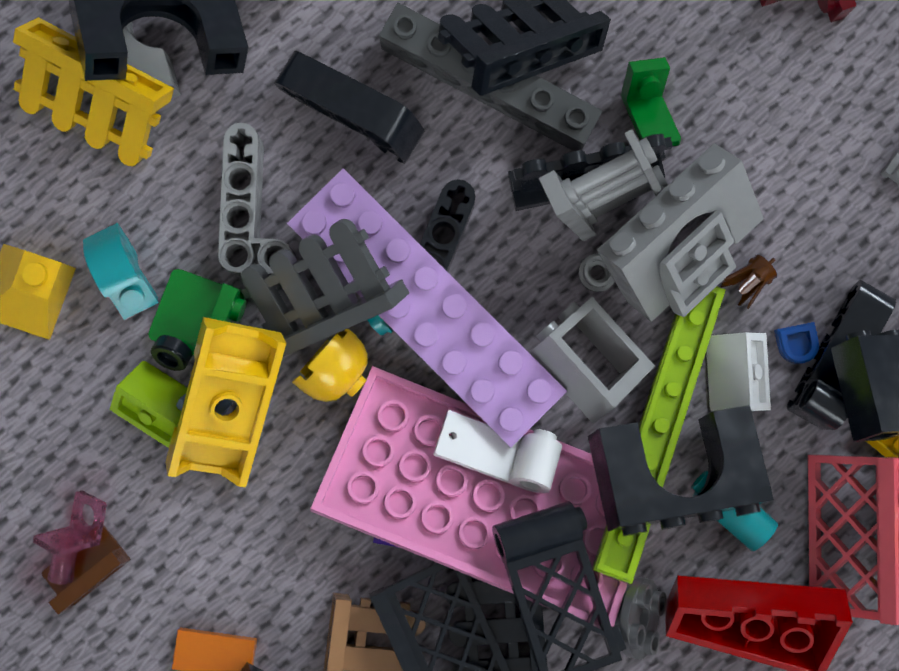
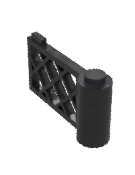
M570 501L505 521L492 527L494 541L500 558L505 565L538 671H549L545 658L552 643L572 653L565 669L561 671H593L622 661L620 651L626 650L619 625L611 626L583 542V531L587 530L585 515L580 507L575 508ZM572 552H576L580 564V569L574 582L554 572L561 557ZM553 559L549 568L539 564ZM533 566L546 573L536 595L522 588L517 570ZM552 577L571 586L561 608L542 598ZM583 577L585 579L587 589L580 585L583 580ZM577 590L588 595L593 604V609L587 622L567 612ZM525 595L533 599L530 608L528 607ZM539 603L559 613L549 635L536 629L532 617ZM565 617L584 626L574 649L555 639ZM596 618L598 619L601 629L593 626ZM590 631L603 636L609 654L592 659L581 653ZM538 636L546 639L543 648H541ZM578 657L587 661L574 666Z

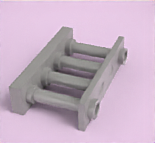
M633 129L624 133L632 150L572 181L569 178L562 180L554 170L539 178L557 217L582 241L597 235L592 224L598 222L597 217L650 190H653L655 196H657L663 188L668 186L659 166L651 167L650 165L658 160L647 138L638 141Z

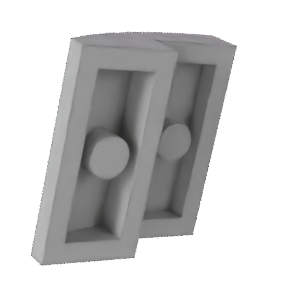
M715 211L660 262V277L663 289L673 313L685 317L736 268V264L728 249L735 241L722 212Z

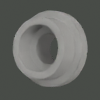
M599 254L589 255L582 261L578 275L580 282L586 289L593 292H602L609 289L615 283ZM595 266L601 267L604 270L603 279L595 280L591 276V269Z

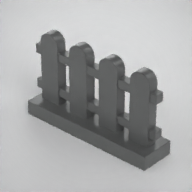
M340 219L330 227L329 235L333 242L332 245L327 247L325 241L320 236L311 234L299 243V252L303 258L302 260L297 261L292 252L282 249L270 257L269 264L273 274L268 275L266 270L259 264H252L241 273V280L245 286L241 292L246 299L251 297L266 321L262 324L263 329L282 333L287 343L283 357L394 308L409 294L402 279L388 285L385 278L390 274L386 266L378 267L364 241L369 236L365 229L358 231L354 223L348 219ZM340 254L354 279L353 281L347 282L333 256ZM308 268L323 292V295L319 297L303 272ZM280 283L294 309L289 310L275 287L276 284ZM360 290L363 297L357 299L354 293ZM330 304L333 311L327 313L324 307ZM300 318L303 324L298 326L295 321L296 319Z

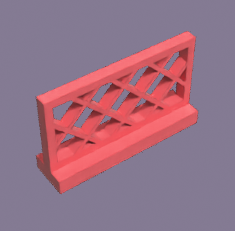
M808 455L809 586L822 587L830 579L837 589H846L848 601L853 606L850 607L852 617L879 620L882 624L899 625V457ZM821 463L832 464L842 475L830 489L821 480ZM843 464L853 465L847 470ZM863 465H876V483L867 491L853 475ZM847 482L861 496L849 510L835 495ZM828 501L843 515L831 528L821 518V508ZM866 503L877 514V523L869 531L854 516ZM847 521L862 537L850 549L835 534ZM828 540L843 555L832 567L821 557V547ZM866 543L877 553V565L870 571L854 556ZM847 562L862 576V579L851 589L836 574ZM867 583L878 595V610L866 609L855 596Z

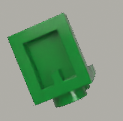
M666 58L629 62L621 98L639 140L650 135L663 134L664 138L671 137L673 147L679 146L681 136L662 97L670 71Z

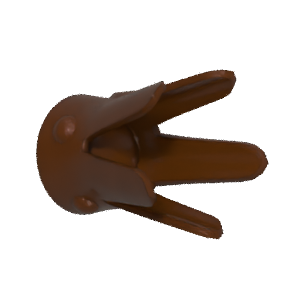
M755 255L745 267L728 275L720 285L721 288L735 285L746 279L738 288L739 293L742 294L738 306H741L756 291L748 304L747 309L749 310L766 284H771L773 279L777 278V272L771 265L775 262V258L768 261L761 255Z

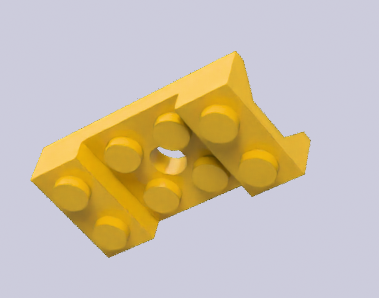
M203 317L193 354L195 362L178 427H174L165 462L167 476L177 477L189 470L222 475L239 487L246 488L287 344L281 332ZM221 400H234L237 406L232 413L222 415L215 411V406Z

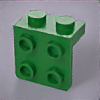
M175 269L170 275L148 333L149 338L156 342L159 336H173L183 341L191 349L193 355L203 317L231 323L240 322L245 312L247 301L244 300L245 297L238 288L224 283L220 284L181 269Z

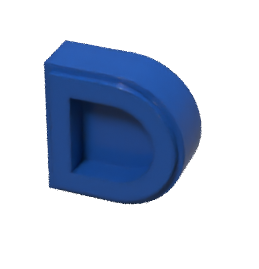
M815 322L774 330L779 353L786 361L793 364H802L811 361L816 356L819 350V340Z

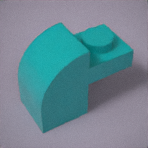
M118 223L83 239L84 257L96 285L104 298H110L124 320L159 303L156 292L139 268L138 256L133 245Z

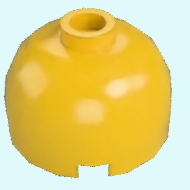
M349 328L336 333L330 341L328 339L300 370V373L305 378L299 375L294 378L292 383L308 396L323 402L336 401L346 393L353 397L367 381L362 376L368 364L367 352L363 343Z

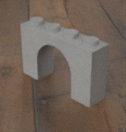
M715 143L597 249L625 300L650 322L670 305L660 277V262L667 256L673 240L687 223L702 214H705L707 219L715 211L722 212L735 241L734 244H737L764 219L742 160Z

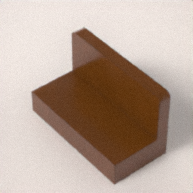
M99 525L42 571V576L57 594L48 603L58 615L71 609L131 560L104 525Z

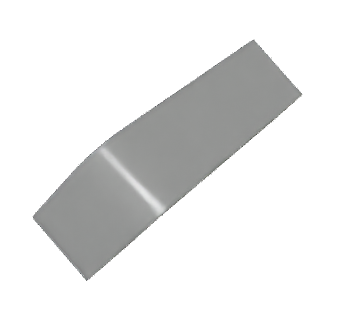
M235 123L230 126L225 132L223 139L218 244L220 264L232 274L240 277L242 271L252 264L261 265L268 275L273 274L268 260L269 256L276 250H289L296 258L294 251L284 241L260 238L264 145L255 129L246 123ZM244 137H248L252 143L246 144L244 147V157L249 163L243 162V153L237 146V144L243 143ZM241 174L251 175V183L244 190L235 189L234 183L238 176ZM241 211L249 212L250 218L247 225L243 228H234L232 223L234 216ZM246 249L248 258L245 264L240 267H233L231 256L234 251Z

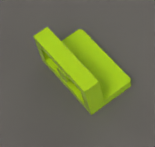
M142 361L116 386L109 410L169 448L174 427H178L181 410L176 407V404L186 394L187 387L147 361Z

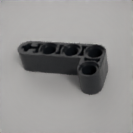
M299 51L293 52L274 82L275 86L287 95L366 136L382 152L386 153L388 150L399 157L397 161L403 164L406 163L425 132L414 114L398 101Z
M460 179L448 182L442 189L420 242V245L447 272L450 269L474 210L476 198L471 184ZM458 192L464 194V201L467 204H459L454 219L449 216L452 209V199L449 196L456 197ZM439 227H448L454 232L455 236L450 243L439 244L434 240L433 233Z
M859 280L851 288L831 324L834 327L831 334L828 335L826 333L814 357L815 363L812 368L807 367L795 389L797 395L793 401L789 400L787 410L822 430H836L846 421V409L831 348L847 341L846 335L856 331L870 330L871 335L880 334L895 308L896 299L862 280Z

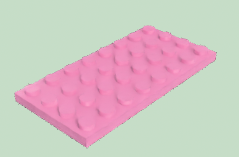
M374 366L371 367L367 381L362 388L310 508L311 512L513 593L505 565L500 558L494 541L493 525L570 501L575 508L580 507L585 515L587 530L583 531V542L591 566H593L606 527V520L593 459L590 453L560 442L562 450L549 493L531 492L436 457L433 453L448 410L482 423L485 422L464 402ZM529 429L525 434L534 433V431ZM576 552L563 555L554 571L573 582L580 569ZM553 559L539 564L549 568ZM533 566L517 570L522 588L536 595L546 573ZM593 571L610 624L614 626L628 584ZM552 577L542 598L561 608L571 586ZM583 577V580L580 585L587 589L586 582ZM577 590L567 612L587 622L593 609L591 598ZM525 595L527 600L533 601V599ZM596 618L593 626L601 629L598 619Z

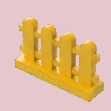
M39 17L15 28L13 43L21 46L19 56L24 58L25 62L22 79L20 78L14 82L13 90L19 92V105L26 113L35 114L46 106L53 110L52 122L58 130L63 132L69 131L77 123L85 127V140L92 148L101 149L110 141L118 144V157L127 166H135L143 158L148 159L151 156L153 148L147 145L151 126L155 127L160 123L161 115L156 112L171 102L174 91L173 87L127 64L126 79L85 81L75 36ZM51 73L59 77L55 96L47 93ZM84 90L93 95L89 114L80 110ZM118 108L127 112L122 132L114 128Z

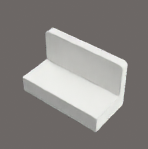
M745 332L711 335L706 350L710 411L750 405L751 411L771 410L766 333Z

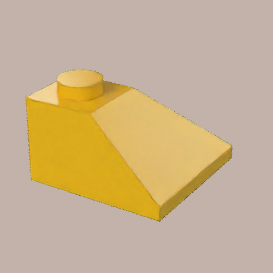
M3 244L0 251V323L50 340L76 268Z

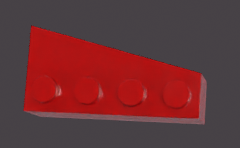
M677 575L668 596L665 609L667 637L787 671H827L853 623L846 589Z

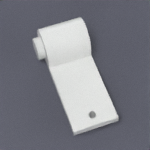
M448 410L433 455L531 492L549 493L561 454L562 444L556 440L557 436L554 433L536 429L534 433L525 434L510 448L487 424Z

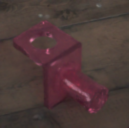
M83 490L75 493L70 526L37 534L33 537V543L52 553L47 579L54 584L65 585L68 582L72 583L77 552L100 545L107 505L104 501ZM85 504H88L94 512L92 525H88L83 519L82 510Z

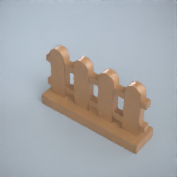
M333 593L323 671H403L393 648L365 645L367 632L386 634L375 607L370 606L371 599L360 598L359 605H352L349 594ZM400 601L402 608L410 610L409 602ZM405 615L412 629L415 618ZM420 620L415 636L420 635L424 631L425 621ZM348 630L356 631L355 644H346Z

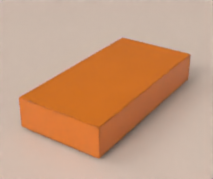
M180 628L177 631L172 669L180 671H241L246 662L254 664L257 638Z

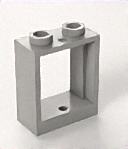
M591 297L581 307L576 302H573L558 316L562 321L561 325L558 326L553 320L536 336L541 343L529 353L567 390L566 395L592 423H595L613 410L655 365L596 300ZM576 325L620 373L607 387L602 384L561 338L573 326Z

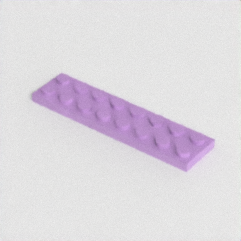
M343 168L287 224L302 239L311 234L320 236L325 241L327 247L333 244L329 235V229L340 219L352 221L358 231L365 229L369 236L364 241L378 267L386 266L390 274L385 278L388 285L402 279L409 291V294L394 308L379 314V316L511 448L567 390ZM340 254L333 256L347 282L353 281L354 279ZM360 290L356 292L360 297H363Z

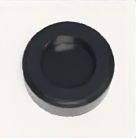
M162 335L157 338L152 346L151 355L164 368L181 371L186 368L191 360L192 351L183 341L173 336Z

